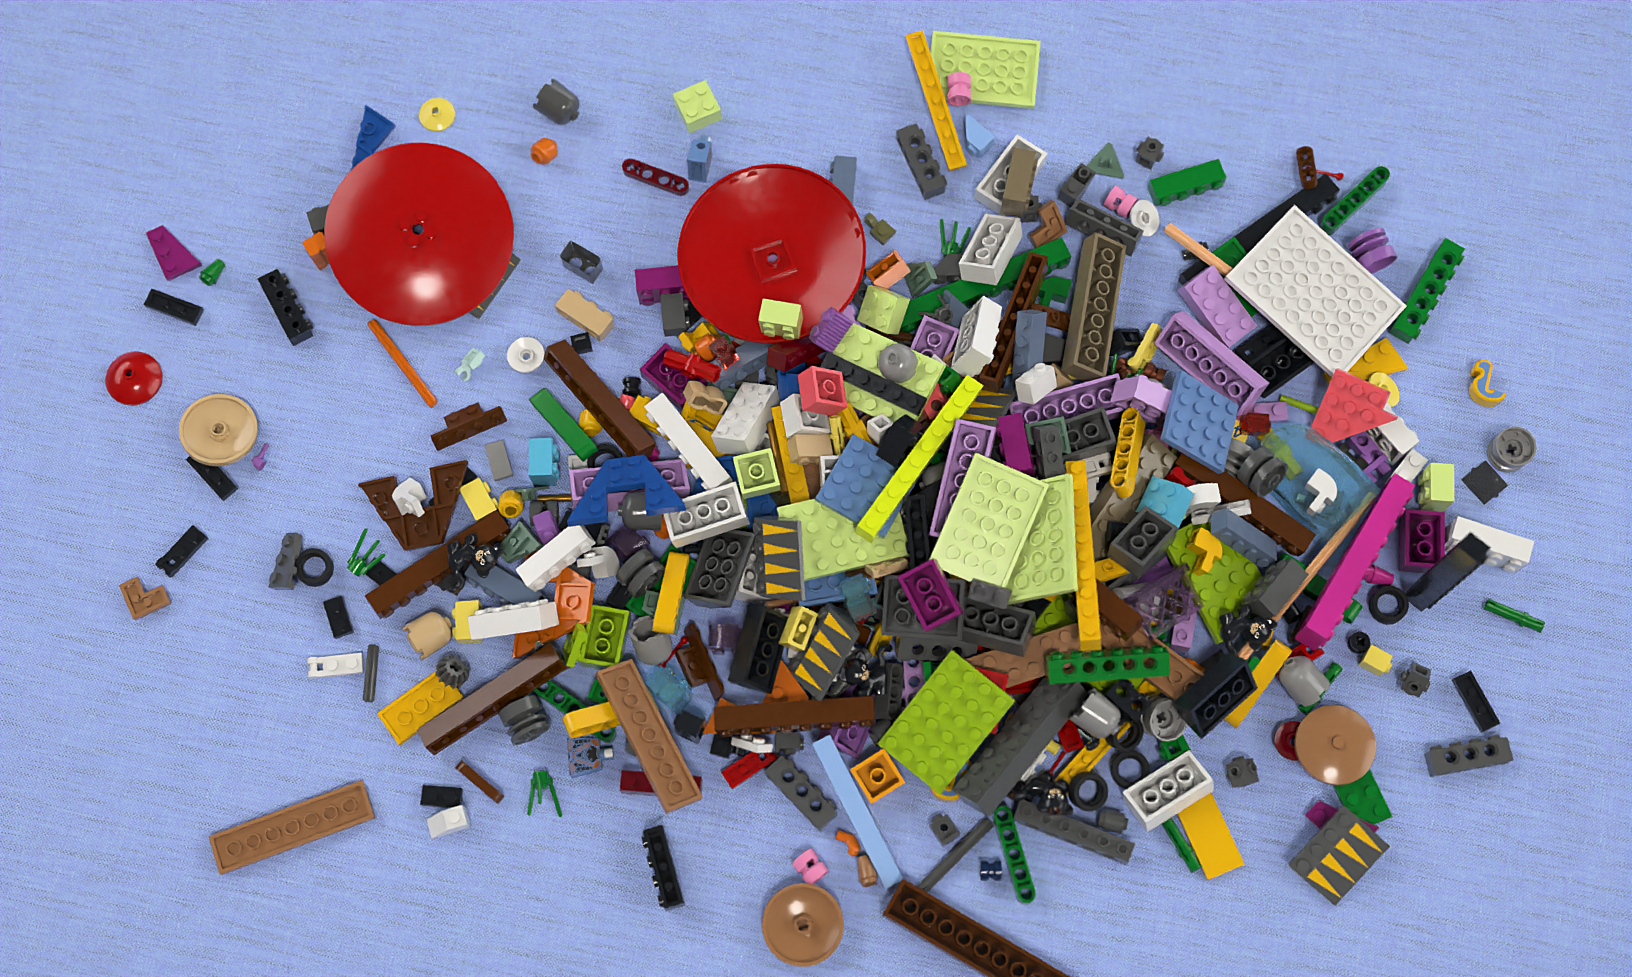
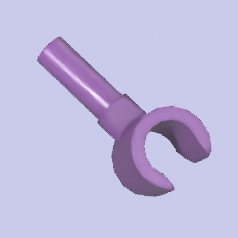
M266 443L258 456L252 459L254 467L258 470H262L266 465V461L262 459L269 447Z

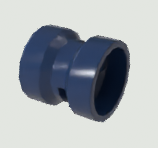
M981 861V881H987L989 877L995 881H1001V861H994L991 864L988 861Z

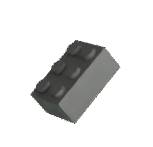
M1145 506L1110 544L1107 557L1140 579L1173 543L1178 527Z
M1293 558L1269 565L1265 570L1266 574L1254 583V589L1244 595V601L1240 607L1243 608L1250 605L1252 613L1249 616L1251 618L1257 616L1265 619L1275 617L1308 577L1309 574Z

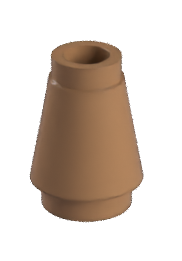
M869 856L858 857L859 883L862 884V887H870L877 884L878 875Z

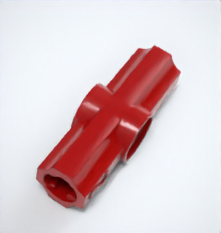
M669 349L664 355V366L678 370L688 378L695 379L698 377L715 383L720 378V366L705 362L695 354L689 353L685 355Z

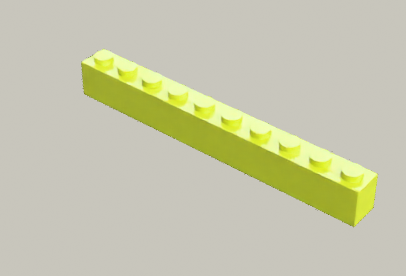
M966 375L859 522L855 530L856 534L869 543L873 542L952 433L956 420L962 419L978 397L983 387L982 384Z

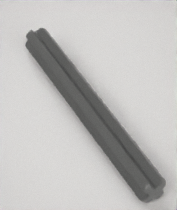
M985 818L917 887L928 893L993 828V823Z

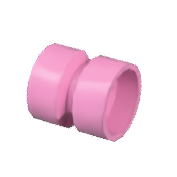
M956 72L948 76L949 91L947 92V102L949 104L965 106L971 102V76L969 74Z
M1115 185L1103 206L1111 211L1117 210V214L1126 219L1138 198L1130 193L1126 195L1125 190Z
M812 848L800 855L791 864L798 873L803 874L802 879L807 884H815L829 872L823 862H818L819 857Z

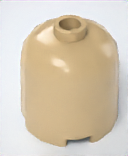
M437 612L426 613L402 627L404 632L408 631L409 634L406 638L416 653L420 651L422 654L419 656L421 660L426 659L446 646L452 637L450 630L452 624L447 616L443 618Z

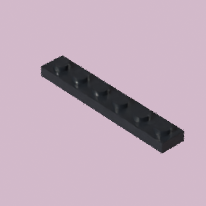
M830 352L826 354L820 368L842 372L844 382L918 417L928 400L920 394Z

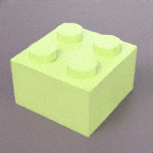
M706 80L673 94L674 105L688 133L722 120L721 109Z
M868 285L857 321L886 334H898L910 299L881 286Z
M763 299L758 319L761 333L769 337H775V335L783 336L787 340L799 339L803 322L801 305Z
M771 448L733 457L743 499L781 490Z
M1430 463L1418 475V486H1420L1418 504H1420V510L1444 512L1454 502V464Z

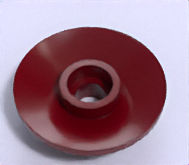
M1289 721L1282 724L1277 729L1274 737V744L1278 753L1291 761H1298L1295 748L1290 744V739L1295 738L1296 730L1300 724L1298 721Z

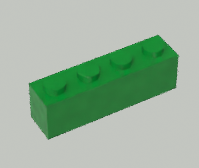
M1215 159L1151 179L1147 188L1155 207L1159 205L1166 206L1172 201H1182L1194 194L1198 196L1207 190H1218L1223 187L1227 177L1220 160Z

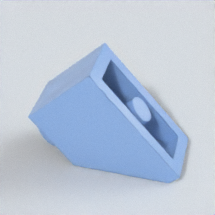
M967 114L965 117L966 149L969 154L975 155L980 159L994 145L995 136L972 116Z

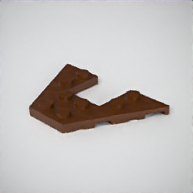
M463 460L429 468L435 505L424 507L425 513L420 517L408 512L401 515L392 497L394 490L398 487L396 476L359 483L358 486L365 492L370 503L374 505L377 513L389 526L392 534L398 539L404 551L440 545L444 543L468 461Z

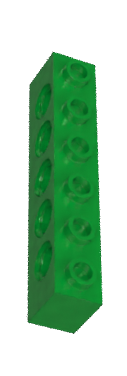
M1447 238L1443 240L1406 302L1405 309L1399 314L1390 329L1389 334L1407 344L1412 339L1416 340L1422 331L1419 329L1420 325H1425L1430 315L1427 313L1430 309L1434 310L1439 302L1436 299L1437 296H1442L1447 288V285H1445L1447 279L1451 281L1456 273L1453 269L1455 265L1459 266L1465 256L1462 253L1465 248ZM1443 260H1446L1449 265L1445 264ZM1425 289L1430 290L1432 294H1428ZM1416 304L1422 305L1423 309L1418 308ZM1408 319H1412L1415 324H1411Z
M1152 645L1151 648L1134 646L1127 650L1112 648L1111 651H1103L1102 649L1091 650V652L1074 650L1069 654L1052 652L1051 655H1045L1046 679L1049 684L1170 676L1169 651L1162 645ZM1146 658H1152L1149 664H1143ZM1126 659H1132L1129 665H1123ZM1105 661H1112L1110 666L1103 667ZM1092 662L1089 668H1083L1084 663ZM1066 663H1072L1070 669H1063V666Z

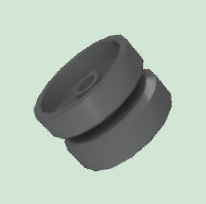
M1261 447L1244 461L1238 471L1237 478L1245 486H1250L1251 491L1258 497H1264L1280 484L1287 473L1288 466L1283 460L1275 457L1274 453L1267 447Z
M647 549L638 551L627 560L615 577L622 586H628L627 590L634 598H639L646 594L647 590H651L665 573V567L659 561L653 562L654 556Z

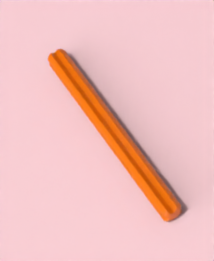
M372 319L367 325L427 405L430 408L437 405V399L377 320Z

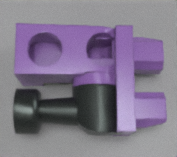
M1365 431L1351 437L1347 443H1344L1334 452L1338 457L1343 456L1350 465L1349 473L1354 477V480L1357 483L1362 481L1368 488L1378 481L1372 474V471L1376 470L1383 477L1391 470V467L1385 461L1388 457L1385 453L1383 454L1381 449ZM1353 449L1358 457H1354L1349 450Z

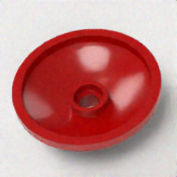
M139 351L128 352L117 357L110 364L105 376V385L108 393L114 400L124 405L135 406L151 400L157 394L162 384L163 374L159 363L149 354Z

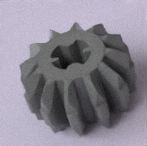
M453 654L449 657H443L436 665L437 671L435 676L439 677L438 683L444 682L445 687L450 685L452 689L456 688V686L461 687L469 677L468 672L470 668L465 666L466 661H461L460 656L455 658Z

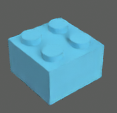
M552 438L529 439V477L533 486H557V480L560 479V469L557 465V461H560V451L557 449V444H554Z
M1152 476L1136 512L1139 513L1147 506L1179 529L1194 493L1181 484Z

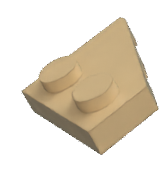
M901 557L866 564L865 572L873 578H878L891 573H900L903 569L908 568V563L905 558Z

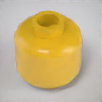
M587 409L580 413L578 426L588 437H594L602 431L603 427Z
M513 490L503 492L499 497L498 504L500 514L510 519L520 516L524 503L522 495Z

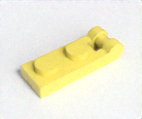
M1151 324L1134 357H1131L1127 362L1134 375L1140 368H1142L1140 375H1143L1158 348L1154 344L1162 332L1158 324Z

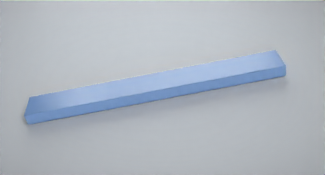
M827 735L812 743L884 888L886 889L901 881L903 878L831 736Z

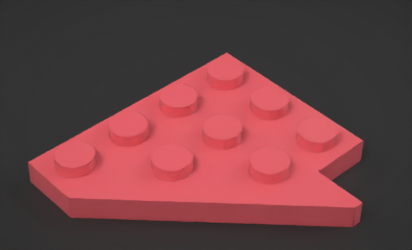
M1337 368L1306 438L1325 446L1397 420L1398 416L1383 410L1391 392Z

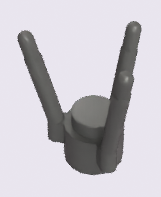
M940 294L937 297L943 304V307L937 308L935 313H918L921 316L925 315L936 318L938 321L949 325L953 318V312L949 309L950 304L946 303Z

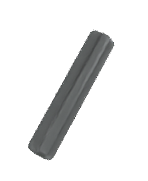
M374 644L368 645L363 689V701L369 703L374 702L379 646Z

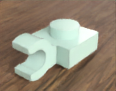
M472 348L461 361L462 365L454 373L460 375L464 371V376L461 379L466 382L471 376L470 370L480 366L485 355L480 350Z

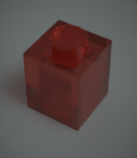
M724 335L708 346L713 359L724 370L739 360L734 346Z
M1248 412L1239 416L1240 435L1263 436L1270 433L1271 421L1269 420V414Z

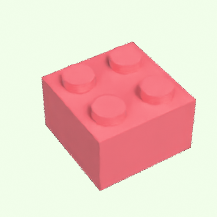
M811 366L797 375L803 411L832 416L847 408L842 372Z

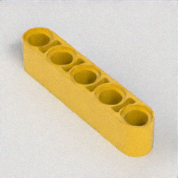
M1132 407L1126 409L1122 414L1110 479L1111 486L1120 498H1128L1134 491L1145 429V421L1139 411Z
M669 552L655 612L653 632L674 633L689 564V554Z
M1277 639L1274 641L1252 672L1258 689L1224 719L1227 723L1236 729L1289 657L1293 651Z
M649 692L650 695H651V697H652V699H653V701H654V703H655V705H656V707H657V709H658V711H659V708H658V706H657V704H656V702H655V700H654V698H653L651 692ZM609 702L570 712L562 718L570 738H577L620 726Z

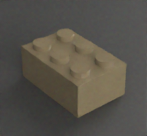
M1014 147L1002 200L1001 214L1022 218L1023 211L1027 212L1038 159H1035V151Z

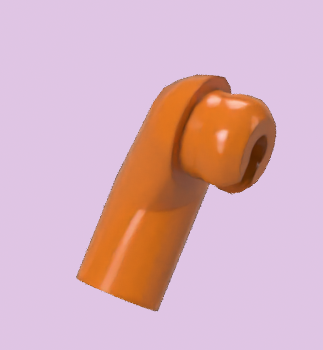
M838 830L836 840L847 844L850 856H857L860 851V844L856 836Z

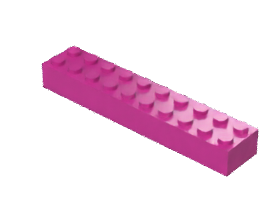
M1396 473L1384 484L1294 639L1314 651L1319 646L1323 647L1327 641H1330L1335 633L1333 629L1342 621L1344 617L1342 615L1343 612L1353 602L1351 598L1361 588V581L1367 577L1371 570L1369 567L1377 560L1380 548H1383L1388 541V534L1392 533L1396 527V520L1404 513L1406 509L1404 506L1414 496L1412 492L1415 487L1414 484Z

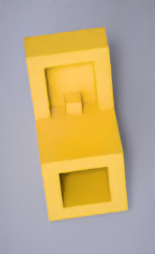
M702 322L692 333L682 332L678 338L681 340L683 348L694 354L696 350L695 342L706 334H711L712 336L716 335L720 339L721 335L713 325Z
M1202 527L1191 532L1186 549L1199 555L1192 573L1200 576L1208 573L1213 567V562L1222 558V546L1219 539Z

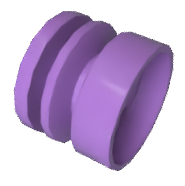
M1383 228L1367 231L1354 238L1348 244L1353 258H1359L1357 262L1371 274L1386 268L1398 258L1392 245H1386L1389 239L1385 236L1386 233Z

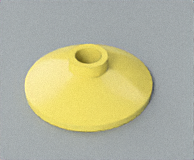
M443 98L430 99L419 110V120L422 126L430 131H443L451 126L455 119L454 107Z
M1374 373L1370 377L1369 382L1391 392L1387 403L1391 407L1395 406L1399 402L1400 397L1395 382L1384 373Z

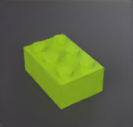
M592 605L590 623L586 625L587 640L585 644H582L579 660L581 666L603 670L622 663L632 617L630 611Z

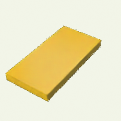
M434 672L379 711L377 715L398 745L401 746L418 733L417 729L421 728L425 723L430 722L442 712L465 699L458 688L452 689L450 685L445 687L444 682L438 683L439 677L435 676L436 673Z
M1211 792L1177 813L1189 843L1194 849V854L1202 865L1201 869L1207 881L1245 865Z

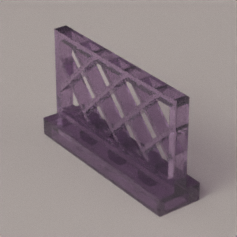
M1187 563L1174 567L1123 599L1124 602L1132 605L1133 609L1143 617V628L1149 640L1155 639L1204 607L1187 574L1190 571ZM1181 579L1185 584V590L1179 588ZM1167 588L1173 590L1172 598L1167 596ZM1178 592L1184 595L1183 603L1177 600ZM1155 596L1161 598L1160 606L1154 604ZM1189 597L1193 599L1196 605L1194 608L1188 605ZM1166 601L1171 602V611L1165 609ZM1141 604L1148 606L1147 614L1143 613L1140 607ZM1176 606L1182 607V615L1176 614ZM1153 609L1159 611L1158 619L1152 617ZM1164 613L1170 616L1169 624L1163 622ZM1151 621L1157 624L1155 633L1151 628Z

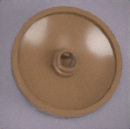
M1327 705L1313 710L1300 722L1295 733L1294 748L1298 762L1308 775L1321 783L1339 786L1358 780L1370 769L1376 754V741L1370 725L1360 714L1344 706Z
M799 883L781 889L770 899L764 910L762 918L764 940L770 951L778 959L789 965L807 967L821 963L837 949L843 935L844 921L840 906L830 893L813 884Z

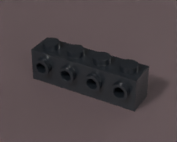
M275 269L257 278L291 344L295 346L313 337L311 332L313 326L309 319L305 320L303 317L305 311L300 303H296L295 299L298 297L293 288H288L287 284L290 282L285 273L281 274L278 269Z
M924 494L904 497L905 503H902L903 515H906L907 521L904 523L905 534H908L909 541L906 542L907 554H910V562H908L909 571L927 562L932 554L928 505Z
M659 825L643 830L644 836L641 839L644 849L648 848L650 856L646 857L649 868L653 867L655 873L652 876L654 887L659 888L660 895L657 898L660 908L664 907L665 911L686 906L664 826Z

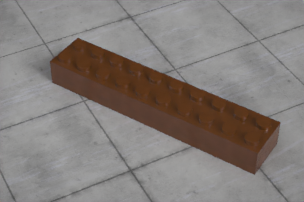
M902 879L882 914V917L984 977H1070L905 879Z

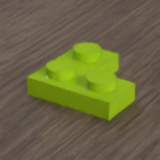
M576 623L573 634H567L562 648L566 666L574 668L576 661L580 660V649L582 644L586 643L588 636L583 624Z

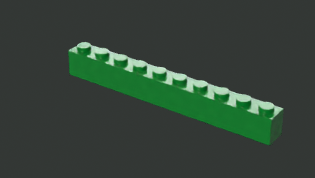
M1059 238L1011 258L997 285L961 279L910 300L900 331L906 333L915 331L920 326L924 317L919 315V312L935 313L937 308L943 307L937 295L940 294L944 298V291L946 289L966 307L976 304L983 296L994 298L1007 289L1009 291L1014 290L1029 252L1048 256V270L1045 276L1055 269L1061 270L1066 268L1070 264L1072 256L1063 239Z

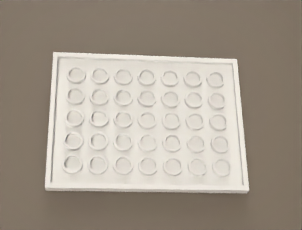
M1295 205L1224 278L1230 286L1331 377H1333L1337 368L1347 372L1406 307L1399 298Z

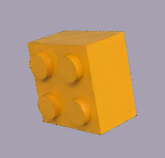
M884 748L850 769L871 804L906 783Z

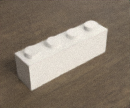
M583 525L568 526L520 565L516 571L526 586L536 592L542 589L552 578L557 577L568 565L573 564L579 556L588 552L595 544V541Z

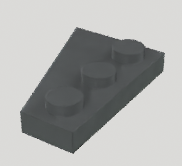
M286 533L282 539V548L280 554L276 557V565L269 578V588L274 590H294L295 584L292 583V576L297 573V567L294 564L300 554L303 535Z

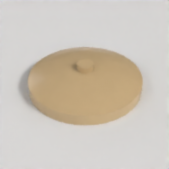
M213 394L198 399L186 409L179 424V437L184 450L197 462L209 466H225L241 460L251 451L258 436V424L252 409L241 399L226 394Z

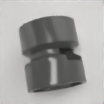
M530 501V525L534 526L533 516L547 510L551 511L556 523L559 525L558 501H546L545 504L541 501Z

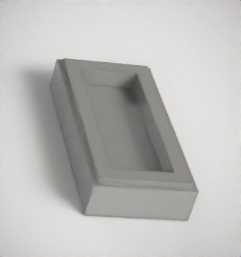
M500 440L486 444L485 449L495 482L513 477L504 441Z

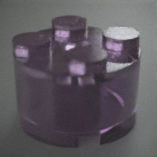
M624 524L606 540L608 547L610 545L613 546L614 552L623 564L642 549H647L650 552L648 547L650 545L649 540L643 535L640 536L636 532L637 529L627 528Z
M716 624L715 629H713L712 625H709L708 650L712 651L713 655H724L725 651H731L732 655H735L742 631L739 628V624Z

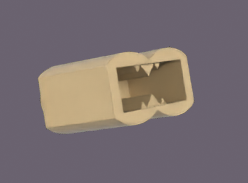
M688 381L683 391L688 405L695 409H705L709 413L719 415L723 413L727 405L722 390L714 386H705L698 381Z

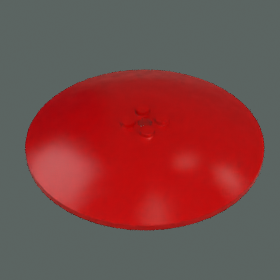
M406 143L388 147L370 155L345 176L329 204L325 220L324 237L326 253L332 271L341 287L358 305L373 315L393 323L409 326H431L453 321L466 315L481 305L494 292L504 277L510 263L514 243V226L511 210L501 187L480 163L468 155L447 146L433 143ZM417 225L424 228L423 232L419 235L413 233V228Z
M762 164L747 167L727 175L709 187L699 197L682 226L677 249V262L681 282L689 300L700 315L711 325L743 341L776 344L810 336L811 329L819 324L823 312L829 310L830 307L835 308L841 313L846 309L856 294L863 277L866 262V241L864 230L855 208L844 193L829 180L817 173L797 166ZM776 255L778 260L771 263L768 261V257ZM763 299L801 305L803 322L799 339L787 340L783 336L775 335V337H769L761 333L758 319Z

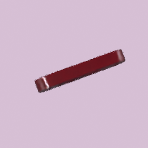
M631 158L626 159L622 163L623 173L627 177L678 196H684L689 192L688 181L683 177ZM633 165L634 169L628 171L627 167ZM649 170L652 172V176L645 178L642 176V173ZM661 177H667L669 179V182L666 184H661L659 182V179ZM684 184V188L679 190L678 186Z

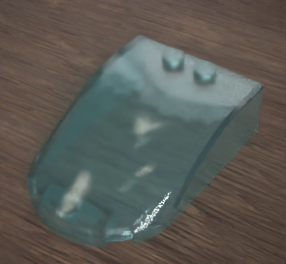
M1287 423L1270 430L1258 444L1257 449L1267 447L1274 453L1275 457L1280 458L1287 464V473L1280 484L1271 492V495L1293 519L1316 534L1312 540L1316 545L1327 541L1381 492L1376 484L1352 459L1319 432L1307 425ZM1320 468L1335 481L1337 495L1331 506L1326 504L1320 514L1316 512L1312 517L1306 511L1316 499V496L1306 490L1305 486L1317 469Z

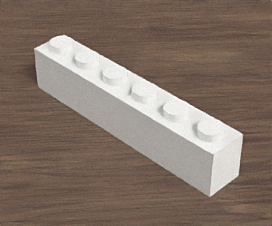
M663 393L644 406L648 412L645 414L651 423L656 422L658 424L656 429L663 437L667 436L670 439L668 441L670 447L674 451L678 449L681 453L679 458L685 465L690 464L692 467L691 473L696 479L699 477L702 479L703 483L701 485L706 491L733 483L729 474Z

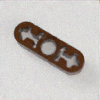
M1309 146L1300 147L1296 151L1301 186L1305 189H1312L1318 184L1313 149ZM1304 166H1312L1309 169H1303Z
M462 760L455 767L497 804L505 797Z

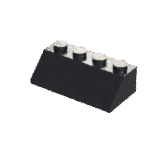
M1286 336L1249 362L1248 365L1269 382L1260 397L1265 399L1315 362Z
M748 606L729 673V682L744 688L772 694L784 646L778 643L786 625L787 616L766 606Z
M1229 652L1176 699L1174 704L1179 716L1199 738L1203 739L1258 688L1247 660Z

